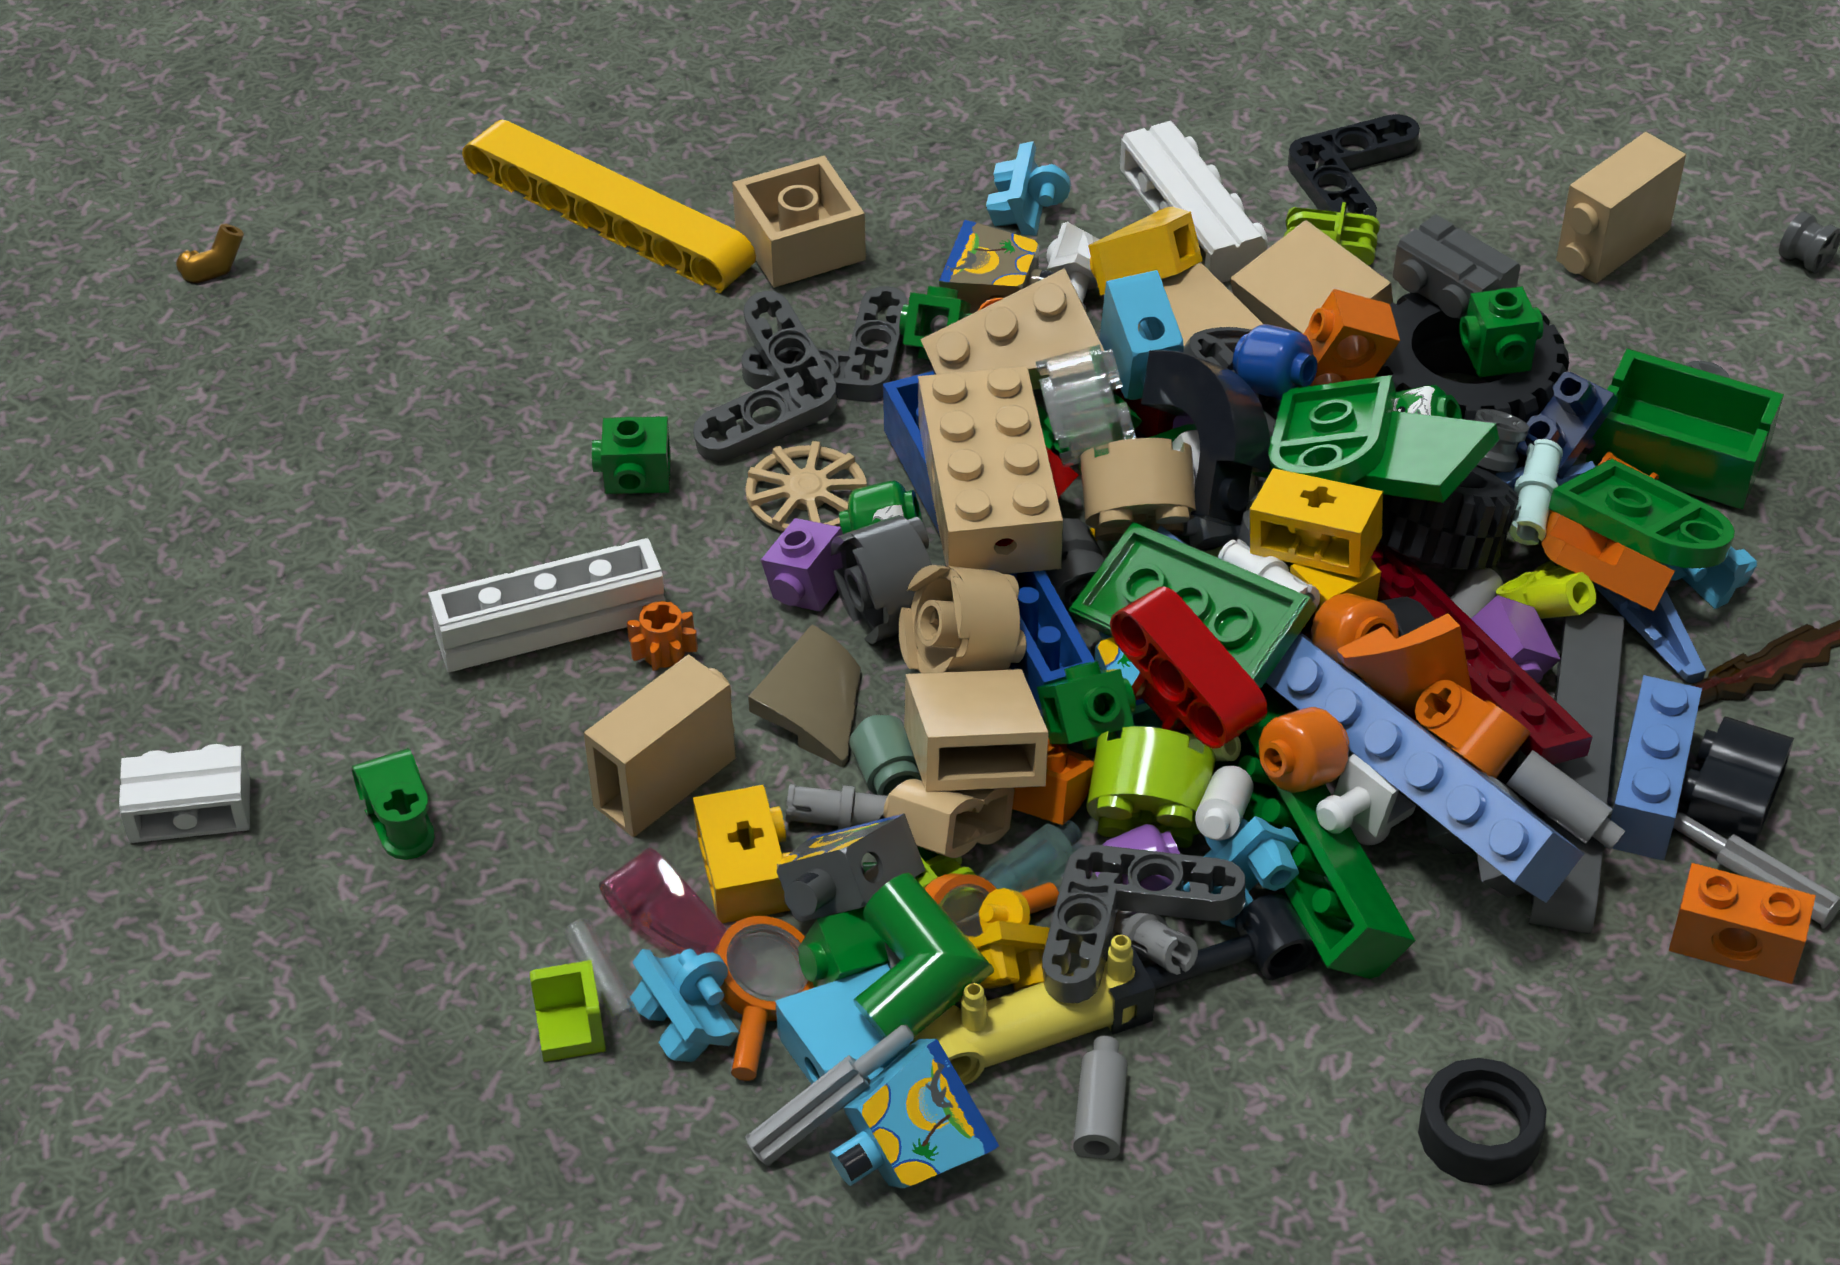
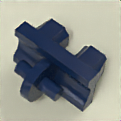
M1563 372L1552 387L1554 395L1550 402H1548L1539 415L1532 416L1527 422L1529 431L1526 439L1520 442L1516 448L1518 456L1527 460L1528 445L1530 443L1534 445L1535 440L1547 439L1559 444L1563 450V457L1557 473V477L1563 479L1581 453L1590 454L1596 446V442L1592 438L1618 402L1614 393L1572 372Z

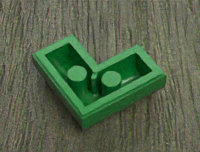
M903 873L884 884L866 904L863 913L865 920L901 960L854 999L855 1006L883 1039L900 1025L908 1026L915 1037L957 1003L964 995V988L971 983L980 984L994 972V968L911 873Z

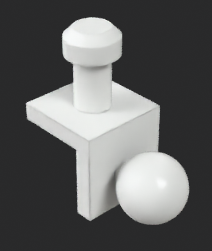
M1069 222L1062 223L1058 238L1053 240L1048 246L1046 256L1049 265L1047 269L1052 272H1058L1065 268L1083 304L1087 289L1098 288L1097 280L1090 268L1091 256L1088 245L1100 239Z
M1353 754L1348 757V762L1344 772L1340 775L1334 794L1318 803L1316 814L1320 825L1328 832L1338 834L1350 827L1359 843L1375 845L1382 842L1388 836L1391 827L1412 815L1416 805L1403 796L1394 785L1372 769L1371 766Z

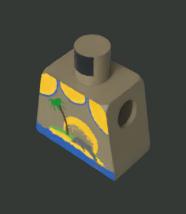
M964 220L939 279V287L959 290L958 299L970 303V313H975L987 300L1005 298L1056 272L1039 269V244L1035 240L977 222Z

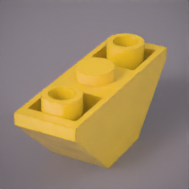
M1173 206L1163 208L1088 245L1091 256L1090 268L1097 280L1100 295H1105L1106 281L1155 270L1158 271L1162 279L1179 274L1203 261L1191 211Z

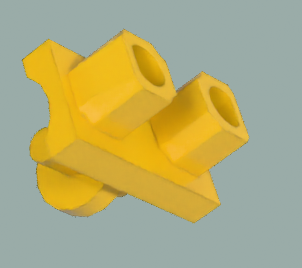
M1008 888L995 889L987 895L979 910L980 925L983 933L977 937L967 936L994 968V972L979 985L983 988L991 989L1013 983L1014 992L1043 983L1042 957L1050 928L1029 925L1030 908L1027 899L1020 892Z

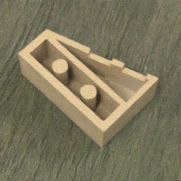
M1065 268L920 339L936 374L1027 366L1033 390L1051 387L1052 390L1069 388V384L1076 383L1084 373L1094 379H1101L1102 383L1119 380Z

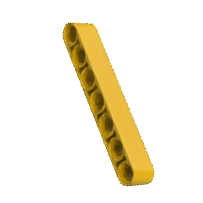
M503 119L496 121L463 148L462 156L464 163L471 173L477 174L479 172L489 177L487 181L511 193L516 190L526 195L524 199L548 211L553 208L563 213L560 217L585 229L589 227L601 232L599 236L624 248L628 245L639 251L636 254L661 266L667 264L677 269L675 273L701 286L706 283L716 288V293H721L755 263V249L746 236L739 231Z

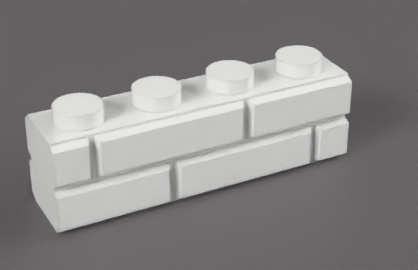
M1172 121L1151 126L1149 131L1143 128L1124 134L1123 138H1121V172L1153 213L1172 206L1191 211L1203 260L1200 263L1221 283L1229 281L1233 275L1267 250L1268 240L1263 226L1258 222L1252 223L1244 213L1240 197L1236 193H1228L1221 183L1217 168L1212 164H1205L1199 156L1197 144L1191 136L1184 137Z
M645 538L625 543L622 546H613L517 570L514 573H505L429 592L428 597L435 635L447 672L449 673L625 628L629 620L639 621L642 606L665 601V591L660 565L649 539Z

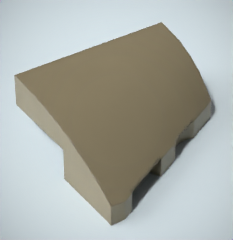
M812 624L748 696L749 712L797 734L798 747L843 768L849 758V740L851 727L854 724L855 699L859 689L861 667L836 639Z

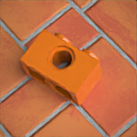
M1691 863L1669 951L1792 984L1806 943L1816 895Z

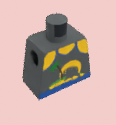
M905 813L813 836L777 863V874L784 890L785 902L791 910L793 917L799 922L864 907L871 897L894 877L903 873H911L916 877L925 871ZM869 853L874 856L877 864L864 872L861 861L863 856Z

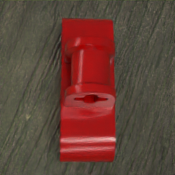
M1165 586L1157 587L1112 615L1110 628L1114 641L1140 672L1132 684L1135 700L1143 699L1163 722L1161 729L1180 732L1188 727L1203 744L1210 748H1220L1265 719L1267 702L1259 686L1174 590Z

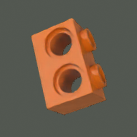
M1337 289L1332 290L1322 307L1317 308L1313 312L1309 325L1303 333L1309 339L1313 348V355L1317 359L1316 376L1309 386L1374 378L1400 342L1390 304Z

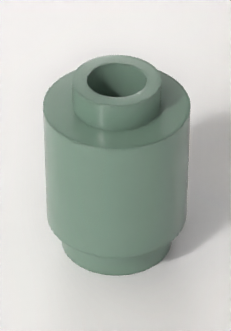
M873 715L864 719L850 736L849 745L868 789L872 793L888 796L894 788L906 780H922L901 719L892 715Z

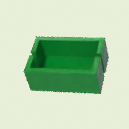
M1627 348L1612 378V383L1607 388L1608 391L1615 394L1618 402L1592 438L1595 440L1596 446L1590 454H1587L1586 462L1593 461L1595 465H1598L1605 454L1611 452L1615 457L1649 476L1653 472L1658 474V481L1674 489L1743 509L1755 482L1757 472L1760 470L1771 444L1784 394Z

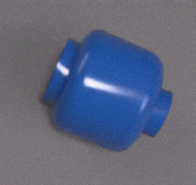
M1269 324L1256 326L1239 339L1233 353L1232 363L1235 373L1251 387L1255 394L1282 400L1283 393L1292 388L1309 386L1316 376L1317 359L1313 355L1312 345L1306 335L1294 330Z

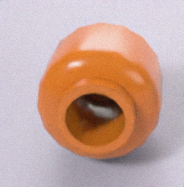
M1345 593L1334 595L1319 608L1311 627V641L1340 665L1353 672L1338 658L1337 649L1383 626L1397 639L1399 638V628L1394 613L1384 603L1355 594Z
M1309 707L1275 717L1263 728L1259 739V757L1262 768L1274 784L1280 789L1291 793L1306 791L1334 781L1344 772L1348 762L1349 739L1347 732L1334 716L1321 708Z

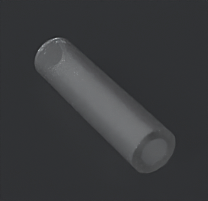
M579 919L571 923L565 929L564 936L578 962L592 960L598 1000L612 1026L618 1029L639 1020L641 1014L636 1010V1006L630 998L631 993L593 923L589 919Z

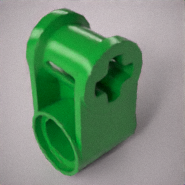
M407 748L352 765V775L360 800H365L366 809L364 811L367 816L371 817L382 847L387 854L396 859L408 860L418 858L427 853L433 846L435 834L427 814L429 809L428 796L423 787L411 750Z

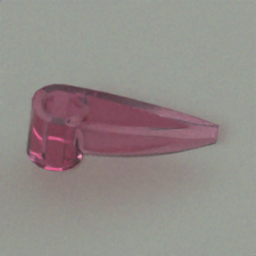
M646 848L599 882L600 892L604 900L629 927L636 925L652 939L676 954H681L686 949H694L697 955L714 952L727 930L680 875L652 848ZM736 940L732 942L727 949V964L730 973L740 977L751 976L756 972L755 963Z

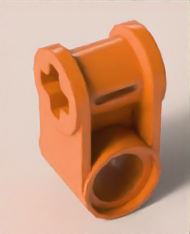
M1447 679L1437 681L1427 687L1416 702L1415 715L1419 723L1444 740V743L1452 751L1489 777H1498L1531 734L1520 722L1492 702L1481 700L1455 682Z

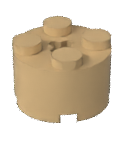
M1136 438L1108 443L1109 454L1095 457L1094 447L1081 454L1085 523L1095 529V538L1097 540H1120L1132 522L1154 531L1163 526L1178 536L1184 533L1183 523L1195 517L1191 515V512L1195 511L1196 507L1193 457L1190 444L1183 442L1181 450L1177 451L1173 450L1172 439Z
M929 565L922 568L913 577L907 591H916L911 608L901 607L899 617L900 648L903 659L909 669L919 670L920 673L1007 670L1011 663H1019L1023 659L1026 651V637L1020 629V612L1017 600L1019 586L1014 576L1002 574L994 570Z

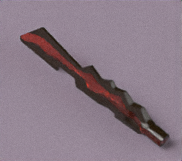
M1840 620L1819 629L1805 624L1769 642L1760 652L1750 656L1742 653L1709 671L1708 677L1691 685L1702 688L1698 707L1717 700H1743L1751 691L1773 690L1782 680L1794 681L1802 668L1828 666L1830 649L1840 646Z

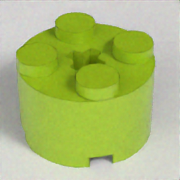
M1123 727L1121 738L1109 740V731L1101 734L1097 740L1087 801V812L1099 822L1098 834L1114 838L1142 825L1150 824L1154 825L1160 833L1169 830L1177 847H1190L1193 835L1200 833L1196 825L1195 815L1214 773L1216 760L1214 751L1204 744L1203 754L1189 748L1190 736L1155 727Z

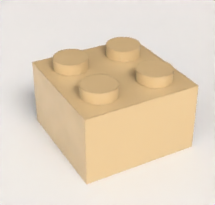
M825 155L732 182L735 229L745 235L755 249L756 261L773 288L866 260L865 213Z

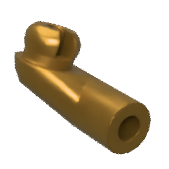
M221 224L211 250L201 253L196 250L182 252L176 262L177 270L182 274L183 279L190 283H200L226 275L232 268L244 232L235 226Z

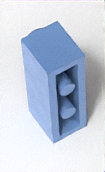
M1643 675L1610 819L1624 829L1625 832L1612 849L1665 860L1676 818L1702 688Z

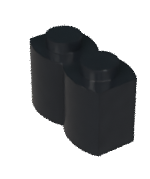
M1726 716L1723 718L1717 732L1707 729L1696 763L1702 764L1703 767L1701 771L1689 770L1679 802L1689 805L1687 816L1717 834L1729 838L1734 834L1755 846L1785 773L1794 738Z

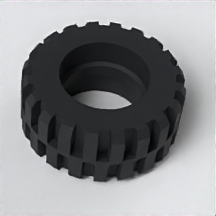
M1410 292L1399 298L1397 304L1393 302L1390 304L1400 342L1375 377L1392 375L1396 392L1427 385H1436L1445 391L1446 395L1451 394L1455 397L1461 410L1462 419L1474 420L1478 410L1492 409L1511 414L1527 423L1532 416L1539 415L1548 402H1550L1554 395L1552 387L1563 372H1568L1569 355L1561 334L1554 324L1549 325L1550 320L1540 311L1543 318V336L1541 339L1536 340L1531 371L1480 377L1489 382L1481 384L1460 383L1442 378L1436 374L1462 373L1478 377L1467 350L1461 341L1460 319L1447 316L1439 306L1416 292Z

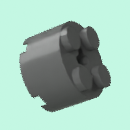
M897 515L836 536L832 540L831 556L841 553L843 568L834 570V578L840 598L852 621L855 622L864 618L871 629V632L864 638L868 643L873 644L899 634L901 607L911 608L916 592L907 591L909 584L922 568L932 565L926 551L929 547L928 534L923 522L918 517L907 520L903 516Z

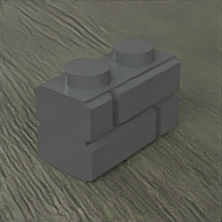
M1435 214L1422 223L1419 230L1415 228L1400 239L1396 248L1393 278L1406 291L1416 292L1439 306L1447 316L1461 320L1462 317L1467 316L1470 293L1517 287L1521 265Z

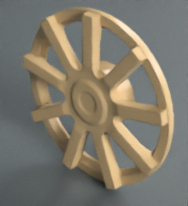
M812 441L811 445L795 446L785 449L777 446L773 448L772 454L765 457L748 471L746 498L752 512L762 522L784 532L789 526L785 522L795 508L807 510L810 521L821 523L817 508L824 503L829 504L838 511L848 510V502L829 491L854 490L867 486V482L862 469L855 462V457L851 453L845 455L837 450L821 447V442ZM808 457L806 467L803 469L798 468L791 459ZM818 458L834 461L823 469L816 470ZM780 463L789 475L767 470ZM843 469H847L854 478L828 479ZM759 481L781 485V487L755 494ZM783 497L786 498V502L773 518L760 508L762 504ZM839 517L832 521L823 523L838 527L841 526Z

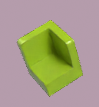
M592 960L530 971L529 975L543 1062L606 1052Z

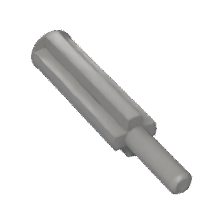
M1683 813L1676 814L1673 829L1717 854L1716 861L1741 876L1816 895L1811 919L1821 924L1822 929L1827 927L1836 917L1840 909L1839 896L1733 834L1727 840Z
M900 1025L857 1060L848 1055L751 1133L745 1136L746 1141L756 1157L765 1165L770 1166L780 1156L867 1089L871 1082L868 1076L914 1040V1034L906 1025Z

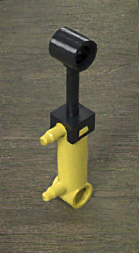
M1277 893L1264 895L1253 900L1238 914L1235 928L1239 937L1198 950L1194 965L1186 972L1180 968V974L1176 975L1158 964L1145 968L1131 944V939L1126 935H1116L1112 938L1111 946L1108 950L1100 986L1097 992L1088 1000L1080 1003L1057 1001L1047 993L1043 982L987 1001L984 995V988L977 983H971L964 988L961 1010L955 1005L950 1007L916 1035L910 1045L918 1039H937L964 1085L975 1081L986 1067L1107 1026L1114 1035L1152 1022L1155 991L1245 960H1249L1252 964L1256 963L1262 975L1268 980H1276L1304 970L1314 960L1318 950L1289 898L1284 894ZM1074 972L1065 976H1073Z

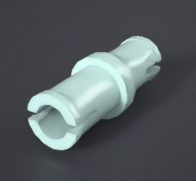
M1538 439L1534 441V445L1531 443L1528 445L1524 473L1516 480L1514 488L1519 498L1509 533L1515 541L1525 545H1536L1539 543V539L1542 541L1545 538L1550 511L1548 508L1553 489L1558 487L1556 478L1559 464L1563 457V450L1559 444L1547 439Z

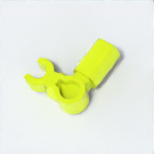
M1553 561L1540 565L1534 572H1525L1518 578L1501 585L1496 590V595L1534 607L1540 619L1581 615L1596 604V592L1590 578L1583 572L1574 573L1560 565L1555 566Z

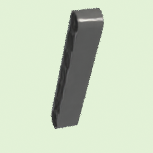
M1585 611L1581 615L1564 616L1560 638L1562 646L1559 657L1561 660L1557 665L1556 683L1558 684L1554 700L1592 736L1588 756L1557 763L1554 766L1607 804L1624 617ZM1543 813L1542 821L1585 854L1547 903L1532 894L1531 904H1533L1529 924L1591 934L1598 901L1603 844L1593 837L1586 844Z

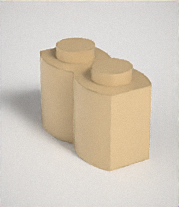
M909 779L899 784L889 793L884 804L883 814L884 818L905 813L917 847L949 858H957L969 852L976 843L992 844L1006 834L1010 829L1015 789L996 788L926 792L922 780Z

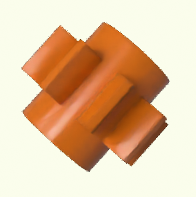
M659 601L644 605L639 615V621L629 620L627 622L633 661L644 658L647 663L652 665V671L671 667L683 659L685 652H697L698 650L693 613L691 611L681 613L680 609L672 602Z

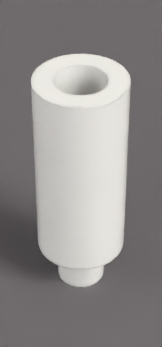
M1224 766L1213 774L1195 815L1199 831L1207 838L1225 840L1233 836L1238 830L1253 793V781L1244 769L1237 766Z

